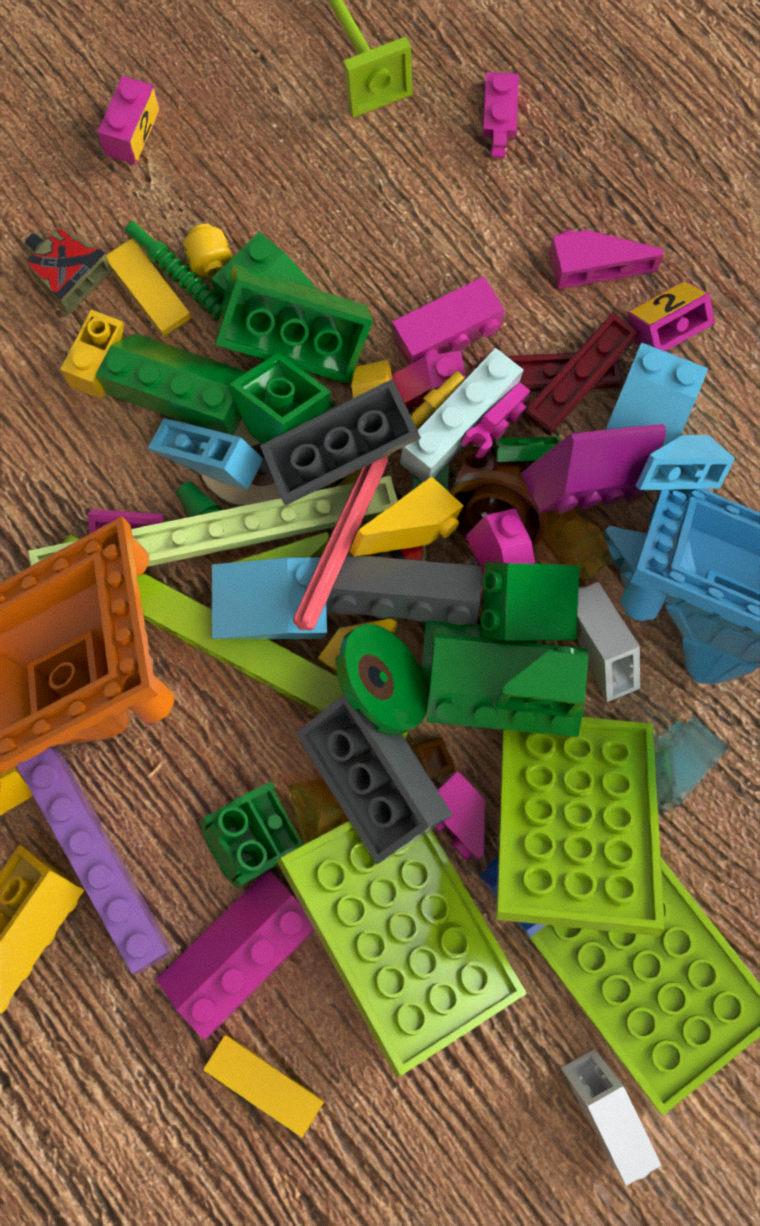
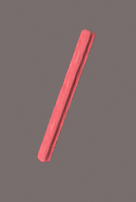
M386 456L360 470L293 617V623L302 631H311L317 624L388 464Z

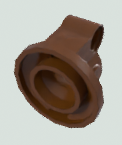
M480 447L464 450L461 454L460 471L450 492L464 505L457 517L459 525L456 528L457 532L466 538V535L485 515L515 508L531 539L532 547L539 543L552 511L540 513L521 474L528 467L519 461L497 462V460H493L492 454L489 451L484 457L477 458L476 454Z

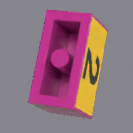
M125 76L121 77L97 131L106 156L137 164L160 111L154 85Z
M686 280L627 312L629 324L640 332L635 342L639 345L642 342L662 351L672 348L715 324L709 293Z

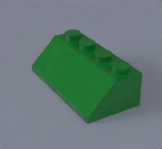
M234 264L223 296L215 345L265 360L280 353L303 371L349 384L373 319L368 306Z
M133 334L112 344L96 373V377L107 395L194 426L234 435L242 419L228 388L229 383L247 373L246 371L139 334Z
M435 634L426 722L579 737L584 705L573 718L496 709V700L507 682L547 651H554L556 647L568 646ZM571 647L577 649L580 655H588L587 648Z

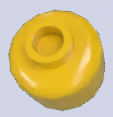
M209 224L193 227L189 230L183 241V251L190 269L196 275L206 276L211 279L232 259V253L221 229Z

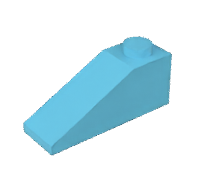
M166 418L162 420L148 446V449L153 453L216 481L245 490L249 489L264 460L241 437Z
M682 435L650 454L636 487L639 490L720 489L735 457L709 435Z

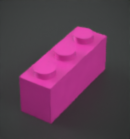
M483 276L392 321V338L407 364L410 365L428 355L461 351L469 345L470 341L480 336L488 337L493 335L502 326L505 310Z

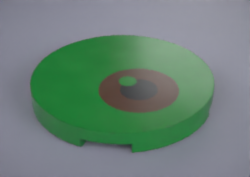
M364 624L343 636L340 654L336 656V672L342 692L354 711L359 709L375 724V730L387 735H402L416 728L426 715L428 693L423 673L413 654L397 636L383 627Z

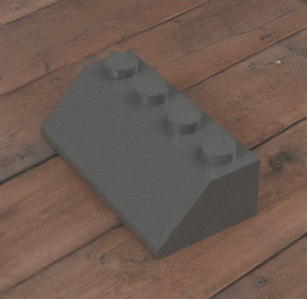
M393 379L260 445L282 501L286 506L421 439Z
M347 554L327 599V611L345 615L361 614L380 618L394 617L414 619L416 621L449 622L456 625H476L480 605L482 566L372 556L354 557Z
M344 694L296 732L297 737L376 865L423 837L453 816L403 735H387L375 730V724L359 709L354 711Z

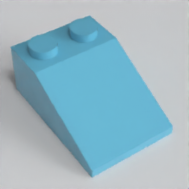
M641 342L605 430L664 424L666 435L663 446L677 439L682 434L708 368Z
M277 558L212 564V639H324L327 633L326 603L313 630L302 631L293 623V617L320 558Z

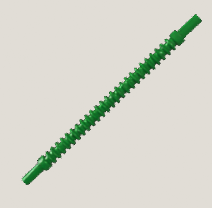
M129 222L125 227V232L147 251V257L153 263L158 264L159 269L165 270L167 276H172L173 282H179L181 289L186 288V294L193 295L194 301H200V307H207L206 312L208 314L214 313L213 319L218 321L223 298L220 296L216 297L214 290L209 291V285L202 284L200 277L195 278L194 271L188 272V266L182 265L181 259H175V254L169 252L168 247L163 242L155 241L136 222ZM329 401L327 411L334 408V401Z

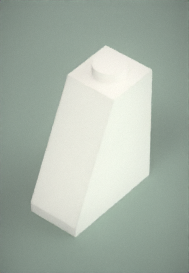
M599 582L587 587H580L578 590L576 638L581 648H587L588 664L606 702H609L640 689V646Z
M595 1049L561 1067L607 1157L626 1186L636 1180L643 1179L651 1171L662 1166L624 1086Z

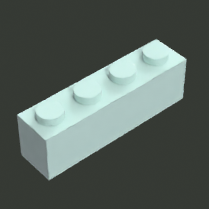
M495 348L418 429L421 439L403 447L400 464L422 482H425L431 476L435 478L464 447L461 445V441L470 428L476 427L484 415L519 383L523 369Z

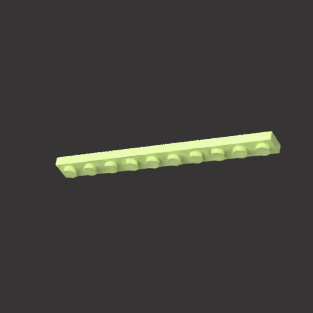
M391 475L381 477L362 521L374 519L397 502ZM355 483L314 491L286 506L282 498L135 528L131 529L132 536L148 552V567L333 528ZM76 541L29 550L31 566Z

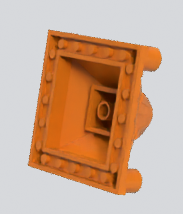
M122 516L0 583V774L15 767L19 762H25L44 752L50 746L84 743L114 737L123 732L129 725L130 710L145 723H155L165 718L174 704L173 692L153 674L143 608L140 602L139 584L137 582V577L143 574L147 568L149 554L132 536L131 525Z

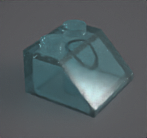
M693 716L684 723L677 720L655 742L660 747L655 752L658 809L665 813L679 806L729 748Z

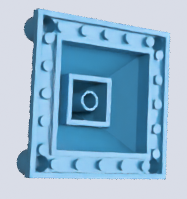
M705 489L660 490L648 515L650 523L635 570L620 598V603L625 613L638 621L654 619L659 614L664 602L667 603L665 608L683 635L682 641L686 670L692 679L701 684H718L755 671L756 668H760V513Z

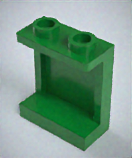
M486 562L482 579L484 588L483 613L481 615L482 637L504 641L576 640L580 565Z

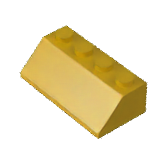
M20 844L0 871V1014L6 1010L11 997L21 982L30 975L34 963L45 947L53 941L56 931L67 915L75 909L80 896L84 892L71 878Z

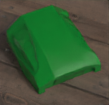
M273 781L240 796L231 803L205 816L200 821L206 845L223 876L236 889L278 866L277 861L281 857L307 844L306 840L302 841L276 796L274 792L276 787Z

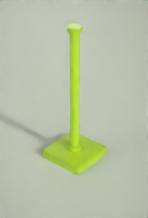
M328 0L358 54L343 60L347 105L352 117L360 116L413 95L411 45L406 36L371 50L343 0Z

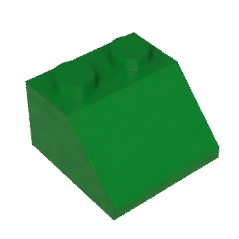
M280 353L273 355L229 383L228 388L250 435L262 444L327 412L331 395L330 390Z
M556 647L554 651H547L503 686L496 700V709L573 718L585 704L589 656L580 655L577 649L571 647Z

